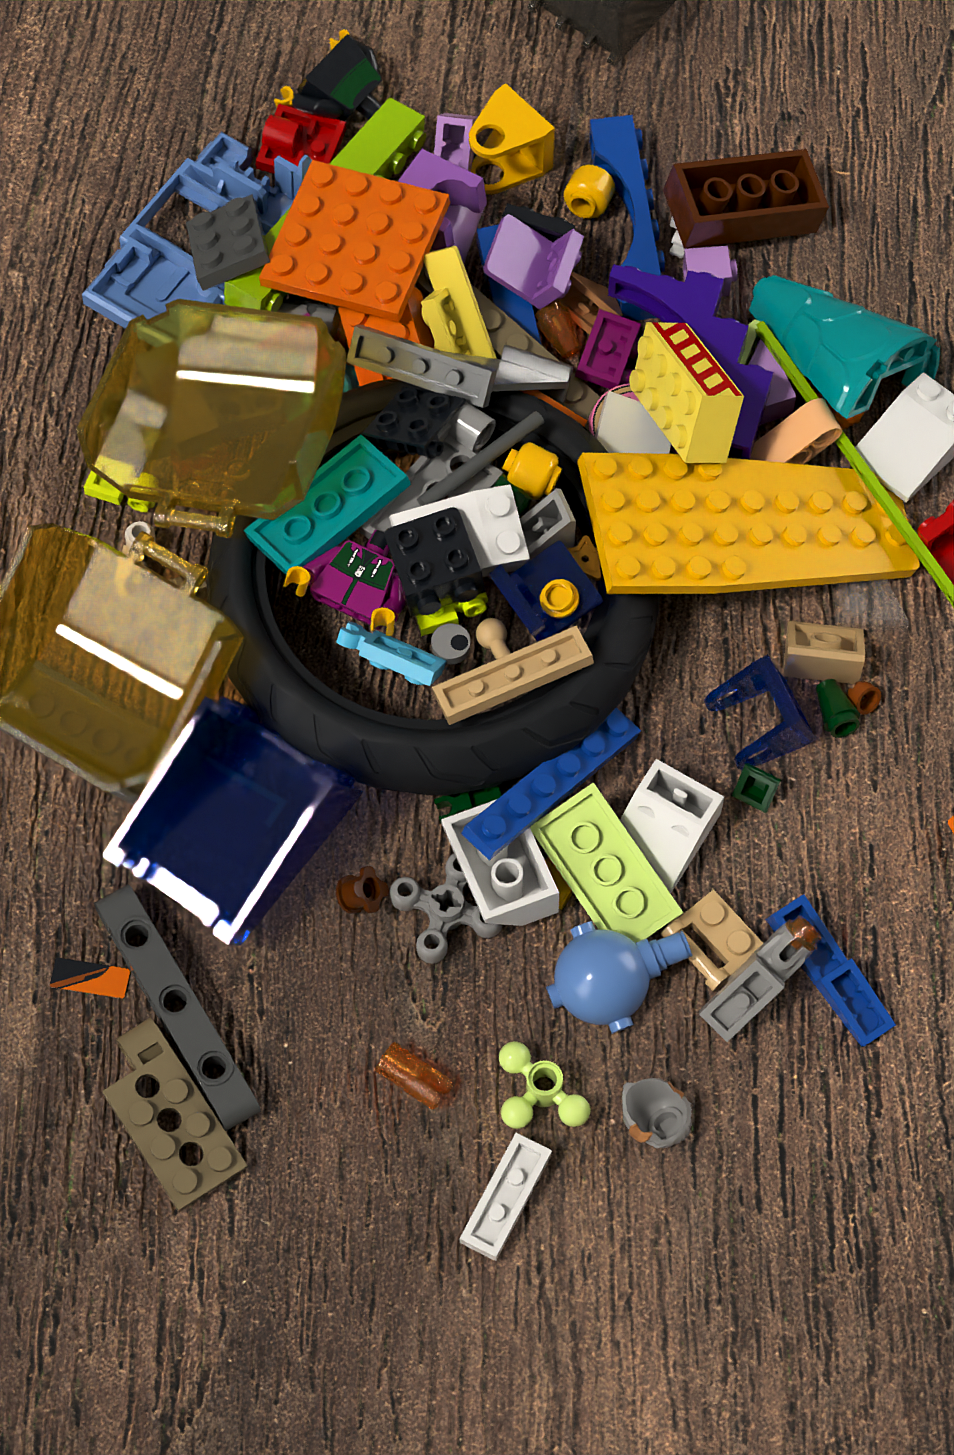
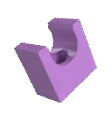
M424 149L420 150L398 180V182L449 194V206L460 205L467 207L472 212L481 213L487 205L482 177ZM444 217L431 247L434 251L455 246L451 222L446 217Z

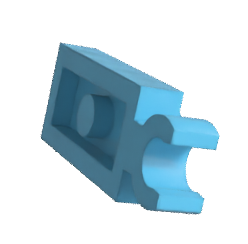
M350 621L347 623L346 628H340L336 643L343 647L359 650V656L368 659L374 667L396 671L405 675L404 677L407 681L416 685L430 686L442 675L446 664L444 659L391 636H386V634L375 630L373 633H370L361 625Z

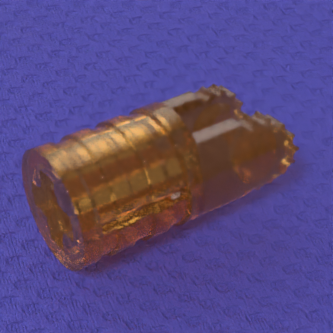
M393 1042L388 1047L375 1068L376 1073L383 1075L385 1079L392 1081L394 1085L402 1088L404 1092L433 1110L439 1105L441 1100L437 1092L443 1095L445 1093L448 1094L454 1086L451 1079L425 1061H421L419 1057L411 1054L406 1048H402L397 1042Z

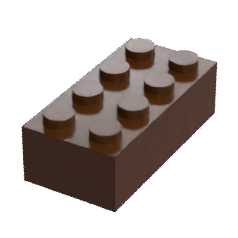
M807 149L673 164L663 189L684 249L817 233L829 209Z

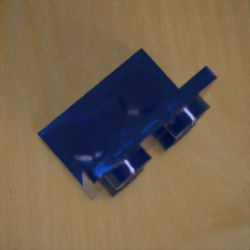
M562 541L555 542L510 575H508L502 565L488 573L537 642L562 632L603 602L599 592ZM556 579L570 581L579 593L577 609L565 618L549 616L540 604L542 589L547 583Z

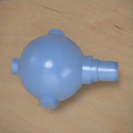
M589 921L570 930L573 940L560 953L554 971V984L546 986V990L554 1009L564 1006L573 1016L581 1021L594 1025H608L611 1033L614 1034L634 1025L631 1015L643 1003L649 989L650 980L661 976V971L667 969V966L692 957V953L683 931L657 941L656 939L648 941L646 938L635 943L619 932L604 929L596 930L593 922Z

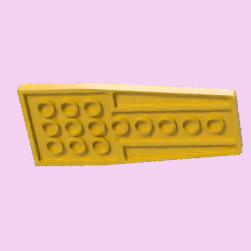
M582 453L577 460L607 594H716L911 577L920 566L916 554L854 469L728 458L727 463H685L679 454ZM884 487V489L889 494L891 499L894 501L896 506L907 519L902 499H900L898 496H896L894 493H892L890 490Z

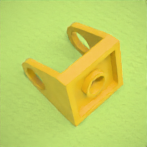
M506 83L493 93L469 131V146L476 154L472 162L471 172L476 174L483 165L493 164L500 167L504 173L503 178L499 182L484 184L486 194H497L545 175L553 168L555 127ZM487 128H494L484 145L481 146L476 140L479 132Z

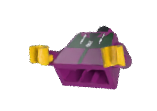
M374 530L366 547L347 540L342 546L331 548L303 567L294 566L289 568L283 584L285 587L290 583L299 584L296 590V595L299 597L304 596L308 585H311L310 591L315 600L369 625L372 632H374V629L380 631L382 626H386V636L393 635L394 623L406 606L403 587L394 562L387 558L389 548L384 532Z

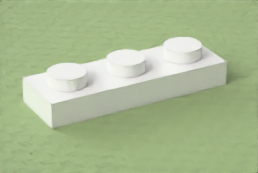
M515 1133L459 1238V1243L496 1261L552 1155V1150Z

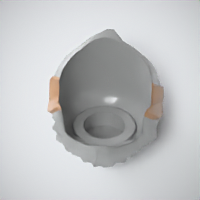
M648 1078L623 1085V1121L629 1129V1134L637 1142H645L655 1148H668L686 1139L692 1126L691 1103L684 1096V1092L675 1088L670 1081L666 1082L661 1078Z

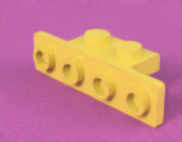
M451 246L425 254L424 264L434 291L421 301L422 317L425 324L431 329L435 341L434 349L497 359L458 247Z

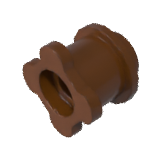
M372 866L362 867L359 877L354 875L342 877L336 886L337 901L340 907L350 914L359 913L363 909L370 914L377 912L380 901L383 897H387L389 893L387 883L381 881L376 876L375 869Z

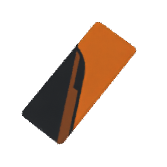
M56 958L50 987L124 998L130 970L128 968Z

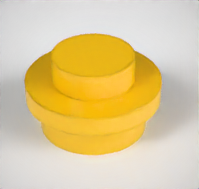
M556 579L547 583L542 589L540 604L549 616L565 618L577 609L579 593L570 581Z

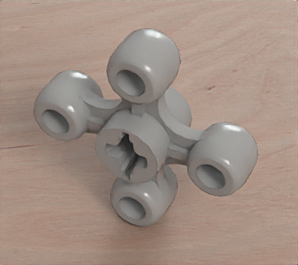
M452 854L446 861V882L443 885L437 886L432 891L421 888L417 881L411 877L398 878L390 888V899L395 908L406 912L420 909L429 917V927L417 938L416 950L420 959L430 964L438 963L444 959L448 949L447 933L449 930L460 926V924L472 927L476 934L482 938L495 937L503 927L502 924L483 923L478 906H473L465 900L463 890L468 883L463 872L455 870L457 867H460L455 854ZM402 892L411 893V895L407 897L401 896L400 894ZM446 903L453 905L446 912L440 910V908L446 906ZM428 944H436L438 947L429 949L426 946Z

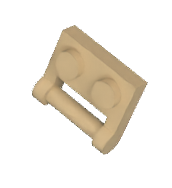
M714 889L679 918L671 921L660 933L665 938L683 931L692 953V957L688 959L707 979L705 984L713 992L723 987L728 982V978L763 944ZM691 927L726 965L718 969L685 931Z

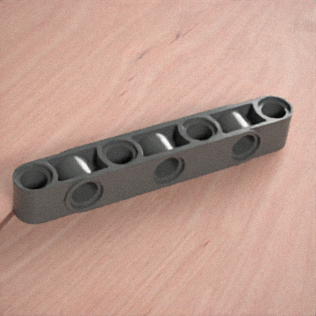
M127 884L94 902V907L224 1130L228 1131L260 1113L261 1109L255 1096L131 886ZM138 935L148 938L147 942L139 947H133L128 944L133 937ZM175 1000H182L186 1003L185 1008L179 1012H170L166 1009L168 1004ZM212 1066H221L225 1069L224 1074L217 1079H210L204 1075L206 1070Z

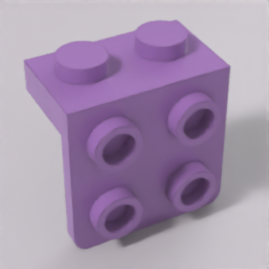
M506 215L500 220L483 270L486 275L541 310L555 299H562L569 291L572 284L569 278L572 270L581 259L582 253L579 250L584 236L571 229L556 241L551 242L512 215Z

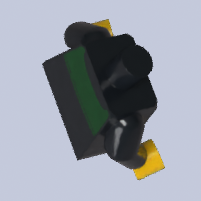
M341 30L339 32L340 41L329 38L331 51L304 78L296 89L299 93L294 95L293 90L289 86L281 88L280 91L285 100L275 98L276 108L278 104H282L307 114L346 121L357 110L369 120L382 106L372 95L373 91L382 82L374 50L353 39L347 30Z

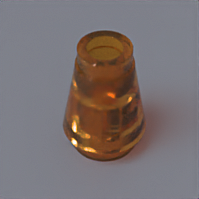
M556 301L546 305L536 313L537 327L561 354L562 358H568L581 350L582 347L579 343L568 307H563L560 301Z

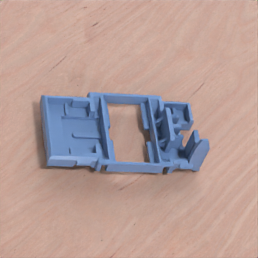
M221 131L202 150L196 161L187 158L121 234L119 238L120 249L106 262L105 268L82 293L83 304L155 347L174 339L180 352L188 351L203 333L204 326L208 327L222 309L226 312L231 309L230 306L225 304L224 282L203 291L196 278L193 257L184 252L182 248L145 226L174 192L209 212L225 206L232 199L244 198L252 194L258 205L264 235H266L291 207L312 159L304 155L299 161L298 166L278 155L274 160L275 186L272 188L267 176H264L262 181L254 177L253 168L249 167L247 169L252 163L251 148Z

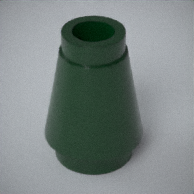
M827 679L820 682L816 686L815 691L824 729L835 738L846 737L854 733L860 726L858 720L860 717L859 711L835 679Z

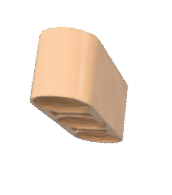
M823 398L813 399L754 443L750 460L806 464L841 436L842 428L827 402Z

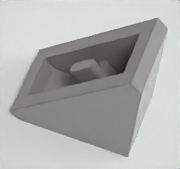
M556 488L520 518L530 558L526 563L560 552L564 548L574 547L576 520L562 490Z

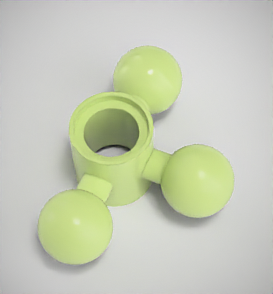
M509 1042L501 1048L499 1052L501 1067L509 1073H522L527 1077L526 1093L522 1097H511L502 1105L501 1117L507 1126L514 1129L523 1128L532 1120V1107L534 1105L550 1107L555 1103L559 1106L558 1114L564 1124L578 1127L588 1120L590 1116L588 1101L580 1095H567L562 1091L563 1074L558 1065L546 1060L532 1064L530 1062V1051L521 1042ZM547 1077L553 1080L555 1086L551 1090L542 1091L537 1089L533 1083L538 1078Z

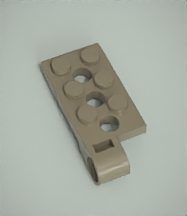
M150 1017L115 1039L134 1071L104 1089L102 1094L178 1212L248 1168V1165L160 1029ZM144 1077H152L159 1083L158 1093L151 1098L141 1097L136 1091L137 1082ZM171 1110L179 1114L181 1125L177 1130L166 1132L158 1126V1117L164 1111ZM194 1144L201 1148L203 1159L199 1164L187 1166L182 1163L179 1153L186 1145Z

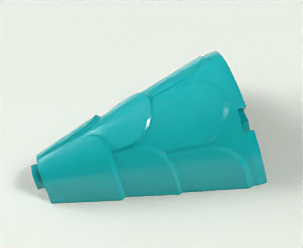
M776 275L760 279L753 289L754 297L749 308L751 314L756 320L765 322L801 373L811 381L831 407L846 419L869 410L880 381L885 377L905 369L906 372L901 383L908 387L923 372L932 379L936 376L940 361V348L934 345L937 340L924 333L921 329L872 312L863 306L834 298V295L828 291Z

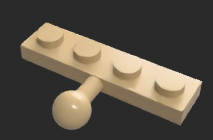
M495 618L483 620L476 629V639L482 647L491 649L496 660L432 687L434 696L448 724L451 725L594 664L592 653L578 627H571L510 653L505 644L507 638L505 625Z

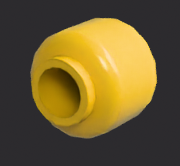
M583 165L574 171L563 193L564 201L574 215L588 219L597 218L608 207L615 193V182L605 169L595 165Z
M528 442L519 451L511 449L502 469L509 472L507 480L511 484L522 489L532 499L536 500L544 494L549 495L553 491L563 468L558 466L559 461L556 454Z

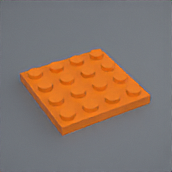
M312 160L269 254L270 263L264 265L259 276L260 284L271 289L399 322L423 268L424 255L429 253L450 205L449 194Z

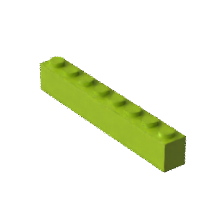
M389 97L330 164L389 179L393 174L397 175L403 169L406 159L413 151L418 152L426 140V133L424 132L425 116ZM290 208L265 235L269 254ZM264 265L224 282L225 304L259 324L270 313L275 314L279 310L284 297L288 294L261 286L259 276Z

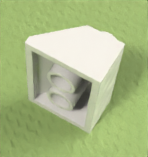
M496 800L441 819V824L485 923L523 926L559 912V891L530 828L490 861L461 834L466 824Z

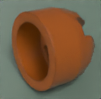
M858 681L853 688L848 689L847 697L860 714L866 715L873 712L879 705L881 691L869 682Z

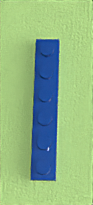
M615 708L594 733L586 737L570 751L541 763L466 824L461 834L490 861L636 740L641 730L618 708Z

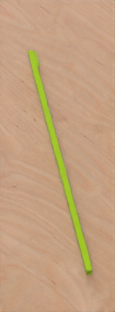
M765 322L757 323L756 333L804 400L809 402L819 398ZM842 431L841 436L835 443L954 608L953 583Z

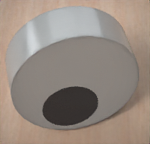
M455 623L439 626L431 638L433 655L446 660V664L462 662L470 652V636L467 630Z

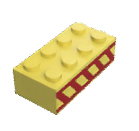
M646 322L643 336L638 341L636 366L630 374L629 383L631 390L685 463H727L744 395L687 323Z

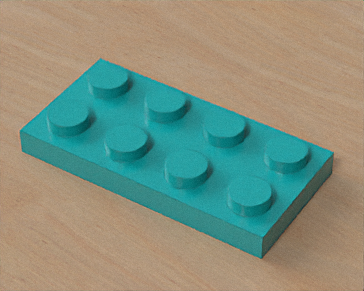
M359 435L244 529L247 538L286 575L289 568L294 566L303 567L326 551L339 545L408 488L411 482L400 468L363 435Z

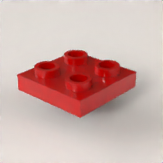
M278 104L275 114L269 115L266 120L262 134V146L256 158V169L275 174L274 160L278 155L298 166L299 161L304 155H307L312 160L330 164L336 157L345 135L346 122L307 114L296 108Z

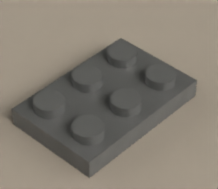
M252 194L244 198L232 199L225 206L211 212H202L186 222L196 278L203 291L261 267L266 263H270L258 205Z

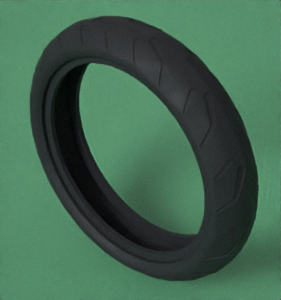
M397 379L371 382L324 400L280 429L262 446L240 474L219 514L210 548L207 568V609L212 634L229 679L251 711L276 737L314 765L339 777L376 789L421 795H449L493 788L526 776L541 763L570 751L586 737L594 733L622 702L641 669L650 648L659 612L660 594H607L600 565L602 579L597 581L598 597L589 625L582 636L592 653L594 664L535 688L513 702L494 710L470 716L451 725L448 724L446 719H411L384 714L363 707L327 687L307 670L284 640L275 622L269 603V589L274 563L247 538L244 529L359 435H363L362 432L403 386L430 391ZM492 391L487 407L475 406L496 421L491 437L481 450L534 411L540 413L544 419V424L495 460L505 463L512 448L519 451L528 442L556 454L559 461L558 466L563 469L553 491L556 488L562 490L583 536H589L592 544L597 548L577 460L582 453L609 452L589 430L547 402L521 391ZM364 436L385 456L400 453L393 449H381L374 443L372 437Z

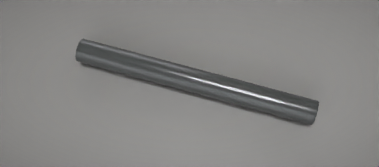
M537 411L531 413L417 498L419 505L424 506L446 497L544 424L543 417Z

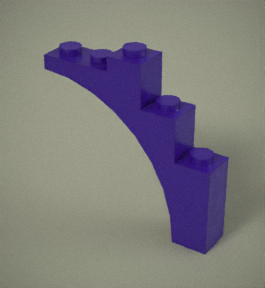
M613 264L609 276L608 296L634 304L659 318L663 323H687L744 395L728 458L750 460L771 390L773 372L754 364H740L746 345L749 325L741 324L732 318L722 319L716 317L722 298L724 279L717 278L708 272L698 273L688 270L685 282H681L668 275L658 276L642 272L633 266L623 267Z

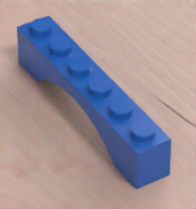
M632 115L590 119L589 144L593 165L605 169L612 176L615 182V190L619 193L628 209L633 226V242L621 266H633L642 272L660 276L661 272L665 271L663 250H657L655 241H659V226L657 219H651L649 211L654 210L652 189H646L644 180H648V165L646 158L640 159L639 150L643 149L641 129H635ZM617 299L623 314L622 317L632 321L657 318L634 304Z

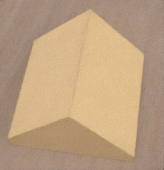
M788 621L782 676L821 681L835 679L839 683L855 684L860 680L865 661L863 629Z

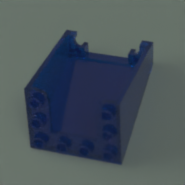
M221 695L219 700L207 696L204 697L102 856L117 867H120L122 864L125 865L126 868L134 872L133 875L139 879L147 880L204 920L202 922L204 925L214 928L215 930L212 934L226 944L241 946L356 803L363 791L354 785L356 779L349 774L338 770L328 763L325 765L311 756L302 753L286 742L278 732L267 728L257 716L258 713L246 703L241 704L234 699L231 701Z

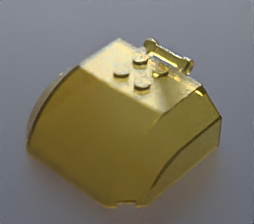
M176 299L165 304L167 311L148 320H146L144 315H141L129 321L77 426L76 432L86 466L131 499L158 503L154 513V524L156 527L168 529L171 525L212 531L216 532V535L219 537L230 538L234 532L237 515L275 520L305 499L336 425L345 380L346 352L339 341H334L328 333L327 325L319 317ZM177 505L220 513L217 517L178 511L175 508Z
M54 523L28 526L0 585V728L106 793L160 778L177 760L195 735L244 639V635L229 616L195 596L198 588L201 587L207 578L208 569L199 563L193 565L154 542L153 536L144 531L137 535L126 555L100 539ZM144 556H149L184 577L185 580L182 587L141 564Z

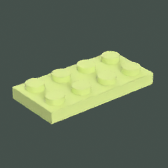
M594 783L584 788L530 827L535 838L599 930L619 932L636 943L649 938L671 921L684 914Z

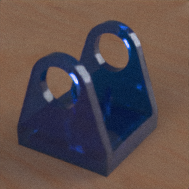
M768 654L754 661L714 689L704 700L709 711H719L770 691L785 721L745 747L735 756L734 762L740 770H743L746 763L756 767L817 740L784 675ZM735 691L732 695L724 699L718 700L725 694ZM764 750L762 753H760V754H758V755H756V756H754V757H752V758H749V757L752 756L753 754H755V753H757V752H759V751Z

